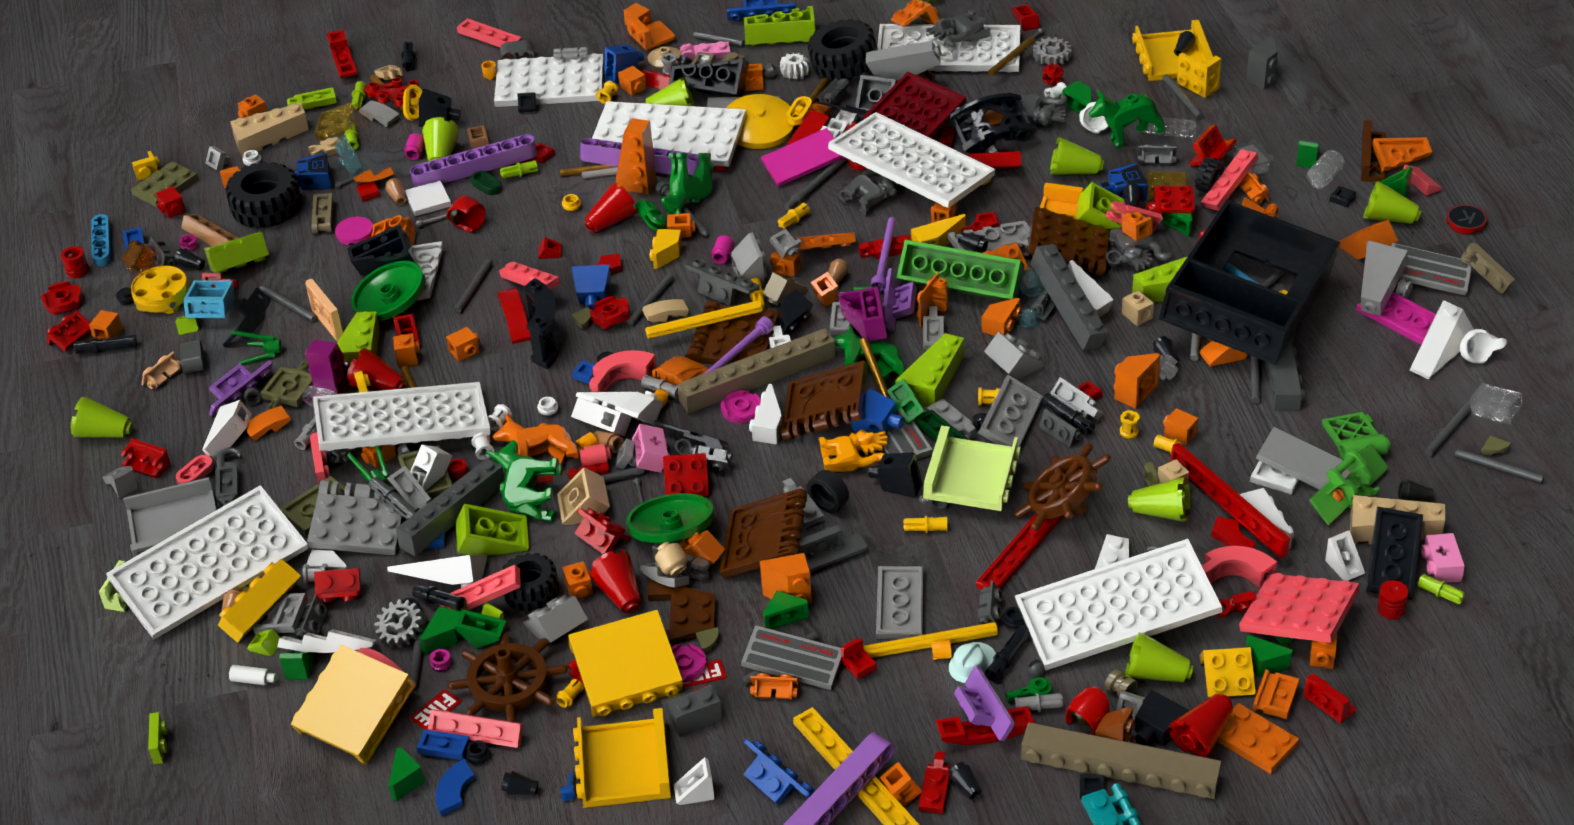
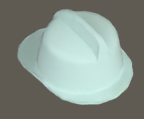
M981 642L961 645L955 651L949 663V673L956 681L965 683L974 666L980 667L985 674V670L992 663L996 653L992 647Z

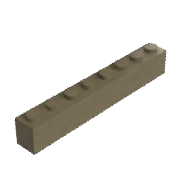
M824 328L678 383L679 402L687 414L723 401L725 396L731 392L738 390L750 391L835 358V340Z
M1029 722L1021 744V760L1031 763L1050 765L1055 768H1064L1080 773L1104 775L1105 778L1109 777L1129 783L1133 782L1154 788H1163L1203 798L1215 799L1220 777L1221 761Z

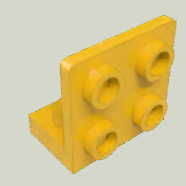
M1180 53L1177 84L1206 98L1219 89L1222 58L1214 56L1205 63H1202L1184 53Z
M1251 647L1203 650L1199 655L1200 664H1204L1208 698L1215 694L1234 697L1250 696L1256 693Z

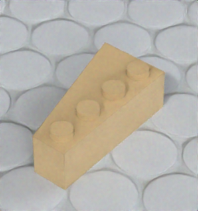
M301 103L230 121L234 139L242 158L246 151L256 150L259 152L263 150L262 147L265 145L278 144L284 137L289 139L309 130L305 111Z
M1353 495L1350 533L1355 545H1358V542L1364 541L1372 544L1377 506L1423 514L1420 540H1425L1426 535L1443 534L1445 504Z

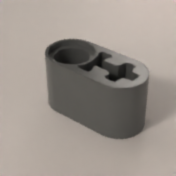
M529 40L506 42L500 47L501 60L534 58L533 44Z
M200 340L180 344V359L184 374L205 370L204 354Z

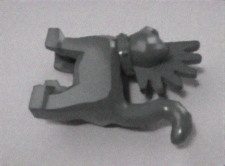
M969 9L966 14L939 19L936 22V26L927 28L926 32H929V35L934 34V37L939 36L940 41L945 39V45L953 48L955 47L954 42L987 38L990 36L991 29H984L986 18L983 16L973 20L972 17L976 14V11Z
M1036 94L1021 95L1022 99L1020 102L1030 123L1046 126L1056 124V121L1064 122L1065 118H1067L1066 110H1062V107H1060L1067 103L1068 98L1066 95H1061V99L1040 97Z
M867 169L861 175H857L850 185L839 192V199L846 203L849 199L853 200L855 195L860 198L859 202L862 204L859 212L866 216L869 213V208L877 205L887 197L895 196L898 192L896 187L900 184L879 175V178L875 177V184L869 178L877 176L878 173Z
M1119 228L1110 230L1109 245L1117 247L1122 255V263L1134 266L1136 271L1144 270L1145 266H1151V263H1153L1152 254L1149 253L1151 251L1154 252V256L1160 261H1170L1174 257L1173 252L1162 253L1163 249L1154 240L1153 235L1136 242L1129 236H1126Z

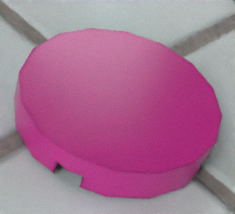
M365 217L347 218L342 220L335 228L336 237L340 243L350 245V243L357 244L372 236L373 223Z
M747 390L731 392L721 401V413L730 422L748 423L751 419L755 418V410L757 405L761 404V398L755 393L754 395L749 393Z
M677 644L671 647L683 683L700 678L707 666L706 656L702 649L693 644H687V646Z

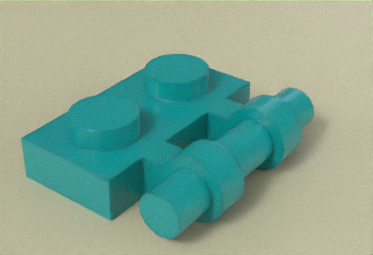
M1119 783L1111 787L1114 793L1113 796L1109 797L1105 789L1082 796L1081 802L1093 825H1126L1129 823L1130 825H1141L1137 810L1132 808L1127 791L1123 790ZM1120 805L1124 813L1118 815L1114 807Z

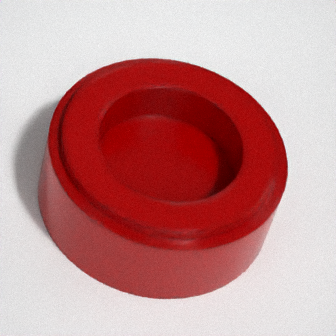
M459 458L450 460L447 467L449 477L458 479L466 475L468 472L466 461Z

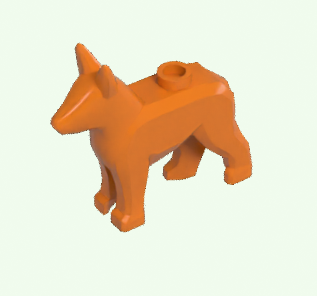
M506 413L507 422L493 434L495 441H516L518 443V455L531 457L547 451L552 459L558 458L559 463L562 465L565 453L567 457L579 459L578 449L565 428L559 424L542 423L535 427L524 428L514 422L511 416Z

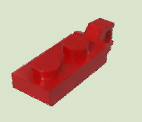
M909 234L892 237L888 257L902 254L904 241H912ZM884 239L859 244L860 257L874 256L876 259H880Z
M936 751L934 764L928 763L922 785L923 792H921L918 806L920 812L944 813L950 780L948 774L950 766L945 765V752Z

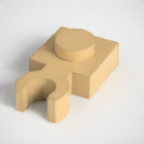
M387 65L374 70L376 76L384 80L394 79L397 75H403L402 69L394 65Z
M337 137L320 141V145L308 147L309 153L312 156L327 153L328 157L343 152V147Z

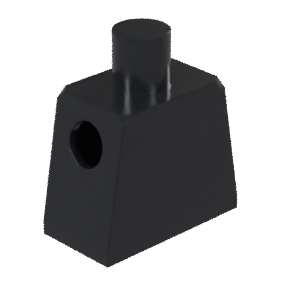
M423 89L419 98V127H423L427 120L436 117H442L444 121L448 122L451 119L460 120L461 110L452 108V99L450 97Z
M915 453L884 454L878 465H870L869 477L878 478L883 491L916 498L922 485V480Z
M1151 690L1135 716L1134 730L1137 733L1135 736L1136 742L1139 745L1147 746L1152 741L1159 746H1165L1173 740L1170 736L1172 727L1169 728V725L1189 710Z

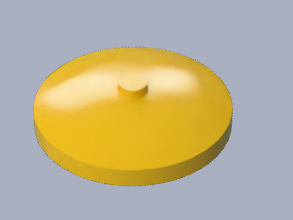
M766 94L746 95L731 102L726 108L746 109L747 113L737 144L751 149H767L784 143L791 137L795 129L794 125L787 122L786 113L791 106L780 98Z

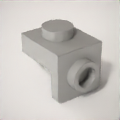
M786 229L769 239V242L782 259L797 254L802 243L800 238L794 240Z

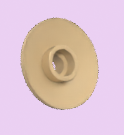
M674 47L656 48L648 54V62L653 67L663 69L662 55L673 53L679 59L681 51Z

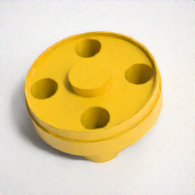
M158 266L139 274L132 282L131 293L138 311L172 314L180 309V305L184 302L183 300L190 285L185 273L179 268Z

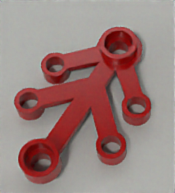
M395 77L392 79V82L381 85L377 82H371L365 86V92L369 97H376L381 104L388 103L390 97L395 102V106L402 107L405 89L410 85L419 86V82L411 80L407 86H402V78Z

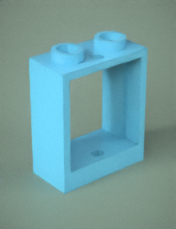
M194 280L183 300L185 317L225 318L235 299L233 281Z

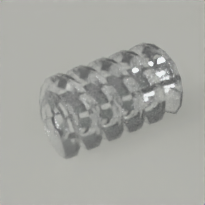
M1334 150L1324 152L1307 172L1309 183L1318 189H1323L1345 166L1346 161L1343 155Z

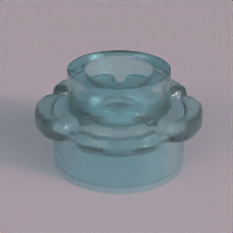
M1022 310L1021 314L1018 315L1020 325L1026 328L1035 326L1037 315L1031 310Z

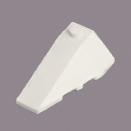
M1443 300L1409 371L1430 379L1447 362L1456 357L1460 352L1461 340L1465 334L1474 330L1462 308Z
M648 391L645 394L639 392H577L576 397L655 425L654 420H657L663 404L662 401L656 399V394Z
M487 554L466 555L390 566L388 571L451 585L461 584V588L483 578Z

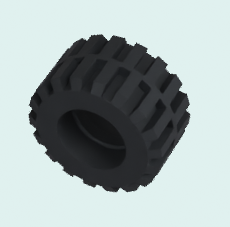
M525 553L522 556L519 554L515 559L511 558L508 560V564H504L503 570L513 565L520 568L521 587L503 595L504 600L511 608L515 607L516 610H524V612L535 611L536 609L546 607V603L558 596L559 583L556 566L547 556H540V553Z

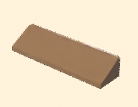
M199 214L184 215L181 228L210 246L238 238Z

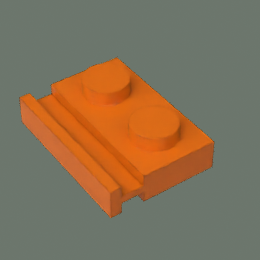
M1265 670L1253 703V710H1263L1265 714L1287 719L1299 686V678L1277 672L1276 674H1271L1269 670Z

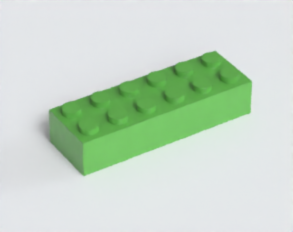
M905 240L896 278L902 283L914 282L915 285L926 287L929 279H932L938 272L939 279L943 278L948 283V291L1006 301L1018 297L1024 263L1017 259Z

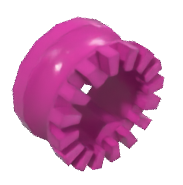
M186 234V236L180 237L179 243L182 249L187 248L190 251L197 249L198 242L195 235Z
M437 649L430 654L429 659L434 671L440 672L441 670L443 672L444 669L450 668L452 662L447 650ZM438 658H439V659H441V658L444 659V660L441 661V662H437Z

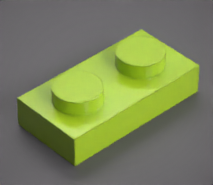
M159 712L150 713L148 750L154 765L163 763V754L167 753V743L164 735L168 734L166 721H162Z

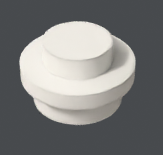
M249 150L243 154L242 160L247 166H251L250 164L254 163L258 164L261 161V156L256 150Z
M543 397L537 406L538 412L542 415H552L557 412L558 403L552 397Z

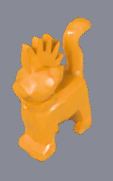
M861 429L856 434L851 433L849 436H841L831 440L820 437L819 442L824 469L831 472H850L880 461L884 453H876V450L882 451V446H887L886 440H888V437L885 436V431L868 433ZM863 451L865 455H868V452L872 453V455L863 458L858 453Z

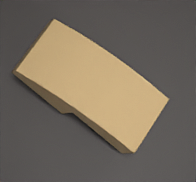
M671 299L648 304L643 307L642 311L648 321L657 323L659 321L667 322L668 315L672 317H687L689 309L683 299Z

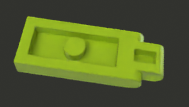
M332 87L295 95L293 98L287 99V105L301 103L305 110L319 106H329L337 103Z

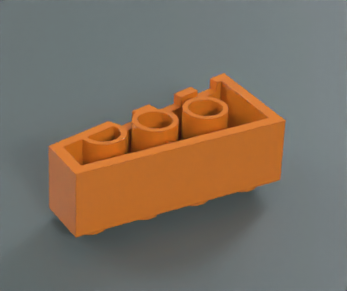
M632 118L624 131L615 183H618L616 185L618 188L622 186L626 191L649 195L657 182L651 124L648 120Z

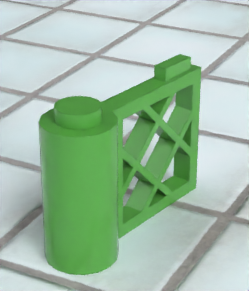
M1363 412L1322 419V426L1337 446L1342 460L1347 457V453L1350 450L1360 453L1370 443L1380 456L1386 455L1388 450H1390L1389 439L1383 434L1377 433L1372 426L1373 420L1369 414L1365 415ZM1358 420H1360L1362 423H1361V424H1356V423H1353L1352 421H1358ZM1331 425H1339L1341 426V428H1336ZM1346 428H1350V429H1353V430H1356V431H1355V432H1350V431H1347V430H1345V429H1346ZM1360 432L1368 433L1370 435H1361ZM1344 436L1350 439L1340 440L1339 437Z

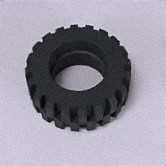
M842 19L820 27V30H816L813 36L810 37L807 45L814 72L821 78H827L829 81H833L835 78L838 80H850L853 77H859L864 72H868L870 69L866 64V53L878 50L873 29L865 22L860 20L854 21L853 19L845 21Z
M276 162L250 164L251 166L241 168V171H236L233 177H230L225 188L230 212L234 219L248 227L255 226L256 228L266 226L267 228L272 227L271 225L274 224L279 225L282 221L289 220L291 215H295L301 205L302 199L296 174L289 167L281 163L279 165Z

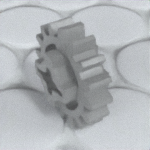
M1047 37V39L1041 38V42L1036 41V45H1033V57H1035V61L1041 60V64H1064V61H1069V57H1071V45H1069L1068 41L1064 42L1063 38L1058 40L1057 37H1054V39Z
M398 599L396 605L390 602L388 609L382 608L383 615L376 616L380 622H376L374 625L377 628L376 634L384 644L387 643L390 647L396 644L401 648L403 642L410 645L411 638L417 639L416 633L423 631L420 625L425 624V621L422 619L424 614L415 603L412 604L409 600L403 603Z

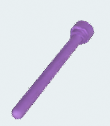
M894 217L888 219L877 275L871 279L870 287L878 286L879 293L884 292L886 288V278L884 275L896 222Z
M763 316L757 321L755 329L705 373L725 366L757 337L774 329L772 321Z

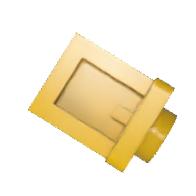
M151 151L147 152L148 158L132 162L138 181L148 178L158 171L157 167H160L158 157H154Z

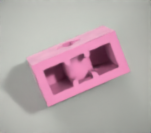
M639 424L632 438L637 468L661 473L663 469V456L670 455L667 451V439L664 436V431L662 428Z
M1454 534L1426 535L1425 544L1421 546V554L1423 558H1426L1428 575L1441 582L1443 580L1447 583L1462 582L1465 565Z

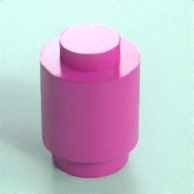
M417 133L409 135L404 148L405 156L408 159L417 160L422 156L425 147L422 135Z
M722 235L717 238L711 252L714 262L725 264L729 261L731 252L735 247V242L731 237Z

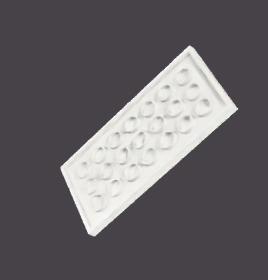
M880 24L877 48L881 50L933 41L935 46H938L942 52L940 57L941 64L928 71H988L1020 45V25H984V29H991L989 37L973 41L954 42L955 47L951 48L945 45V39L940 41L939 36L934 37V34L929 35V32H926L927 28L936 25L908 24L902 27L897 24ZM1019 55L999 72H1019Z
M606 101L592 138L622 143L624 131L632 118L648 120L651 124L653 148L693 154L711 153L713 166L729 167L747 113L746 109Z
M877 112L828 143V149L947 208L995 176L994 168Z
M480 382L313 397L319 451L354 449L367 446L375 447L389 444L397 445L410 442L418 443L431 440L440 441L453 438L461 439L473 437L480 432L490 435V425Z
M260 485L107 572L106 575L154 640L221 601L228 590H239L251 583L257 576L260 578L265 575L263 571L271 562L276 564L280 559L287 562L309 548L307 542Z
M1189 539L1015 595L1016 603L1021 610L1034 646L1044 664L1045 671L1134 642L1138 632L1152 636L1222 612V606Z

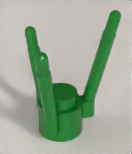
M232 331L233 335L263 340V342H247V345L263 346V351L267 352V354L240 361L241 365L266 358H275V354L281 353L280 338Z
M379 445L375 447L382 471L375 469L369 473L351 453H348L347 456L361 471L360 475L368 483L374 477L379 476L389 485L387 478L390 476V473L387 471Z

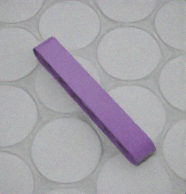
M525 134L415 165L410 169L414 187L436 181H441L444 184L471 176L478 171L486 172L532 159L537 155L535 139L532 135Z
M584 138L580 141V159L585 162L618 167L622 143ZM653 148L656 172L671 175L672 164L669 153L686 152ZM687 153L688 174L694 175V172L700 165L698 154Z
M876 732L870 733L783 825H829L891 759L895 751V745Z

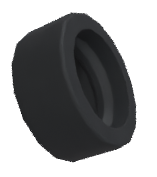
M829 470L819 471L807 484L810 498L820 509L826 512L834 513L838 511L849 499V491L846 484L838 475Z

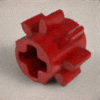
M1050 63L1042 69L1044 72L1042 79L1046 84H1052L1054 87L1064 80L1062 77L1064 71L1060 65Z

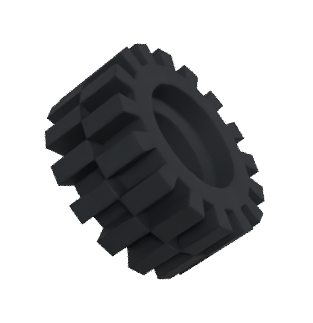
M1211 157L1204 158L1203 162H1201V167L1198 168V173H1196L1195 189L1208 193L1224 172L1222 171L1224 169L1223 161Z

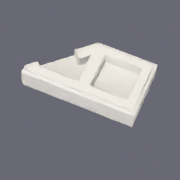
M311 550L307 561L309 566H322V564L326 563L329 570L347 569V565L331 550Z

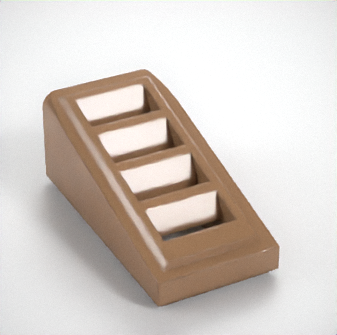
M485 125L467 129L471 149L489 145Z

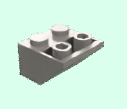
M752 232L731 252L732 268L738 277L743 279L759 278L762 287H765L764 279L767 278V271L763 263H766L764 251L761 252L759 239L756 240Z
M998 332L984 351L1008 374L1019 379L1044 368L1046 365L1040 359L1042 356L1038 352L1028 348L1029 344L1021 338L1017 339L1010 333L1005 335Z
M563 595L546 603V607L536 609L528 614L529 619L524 621L523 624L539 640L546 638L550 643L585 622L588 618L575 596L567 598L566 595Z

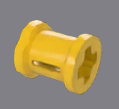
M607 81L603 89L596 93V97L599 102L606 104V101L611 102L612 96L617 95L619 88L612 81Z
M979 387L978 406L992 404L1000 388L984 390L982 387Z
M1132 410L1124 411L1120 416L1122 422L1120 435L1127 439H1133L1139 434L1137 423L1140 420V416Z

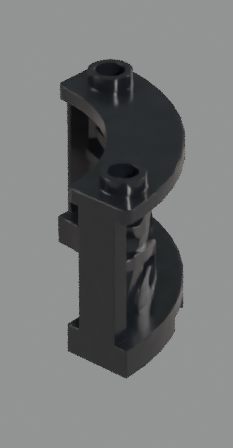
M1011 92L994 94L957 107L949 115V118L952 120L963 143L962 148L964 152L970 154L979 153L996 144V140L1005 138V141H1025L1037 132L1036 125L1030 123L1020 102L1022 99L1021 95ZM988 110L1004 115L1000 126L997 127L990 123L980 122ZM965 120V125L969 127L963 128L961 122ZM972 132L971 139L969 140L966 134Z
M534 278L522 288L523 293L526 295L529 314L527 329L530 331L533 350L531 361L548 369L559 355L561 334L554 320L556 315L554 295L543 282Z

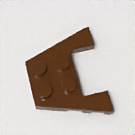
M649 580L648 601L671 600L669 630H665L670 646L673 645L674 641L682 639L690 641L696 639L697 632L715 628L716 597L714 593L682 586L669 587L654 580Z

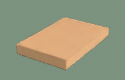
M311 278L305 284L312 312L317 315L320 322L338 342L343 334L338 309Z

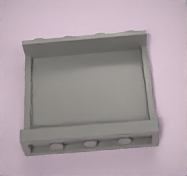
M209 477L123 498L127 509L132 542L130 547L133 558L217 510Z

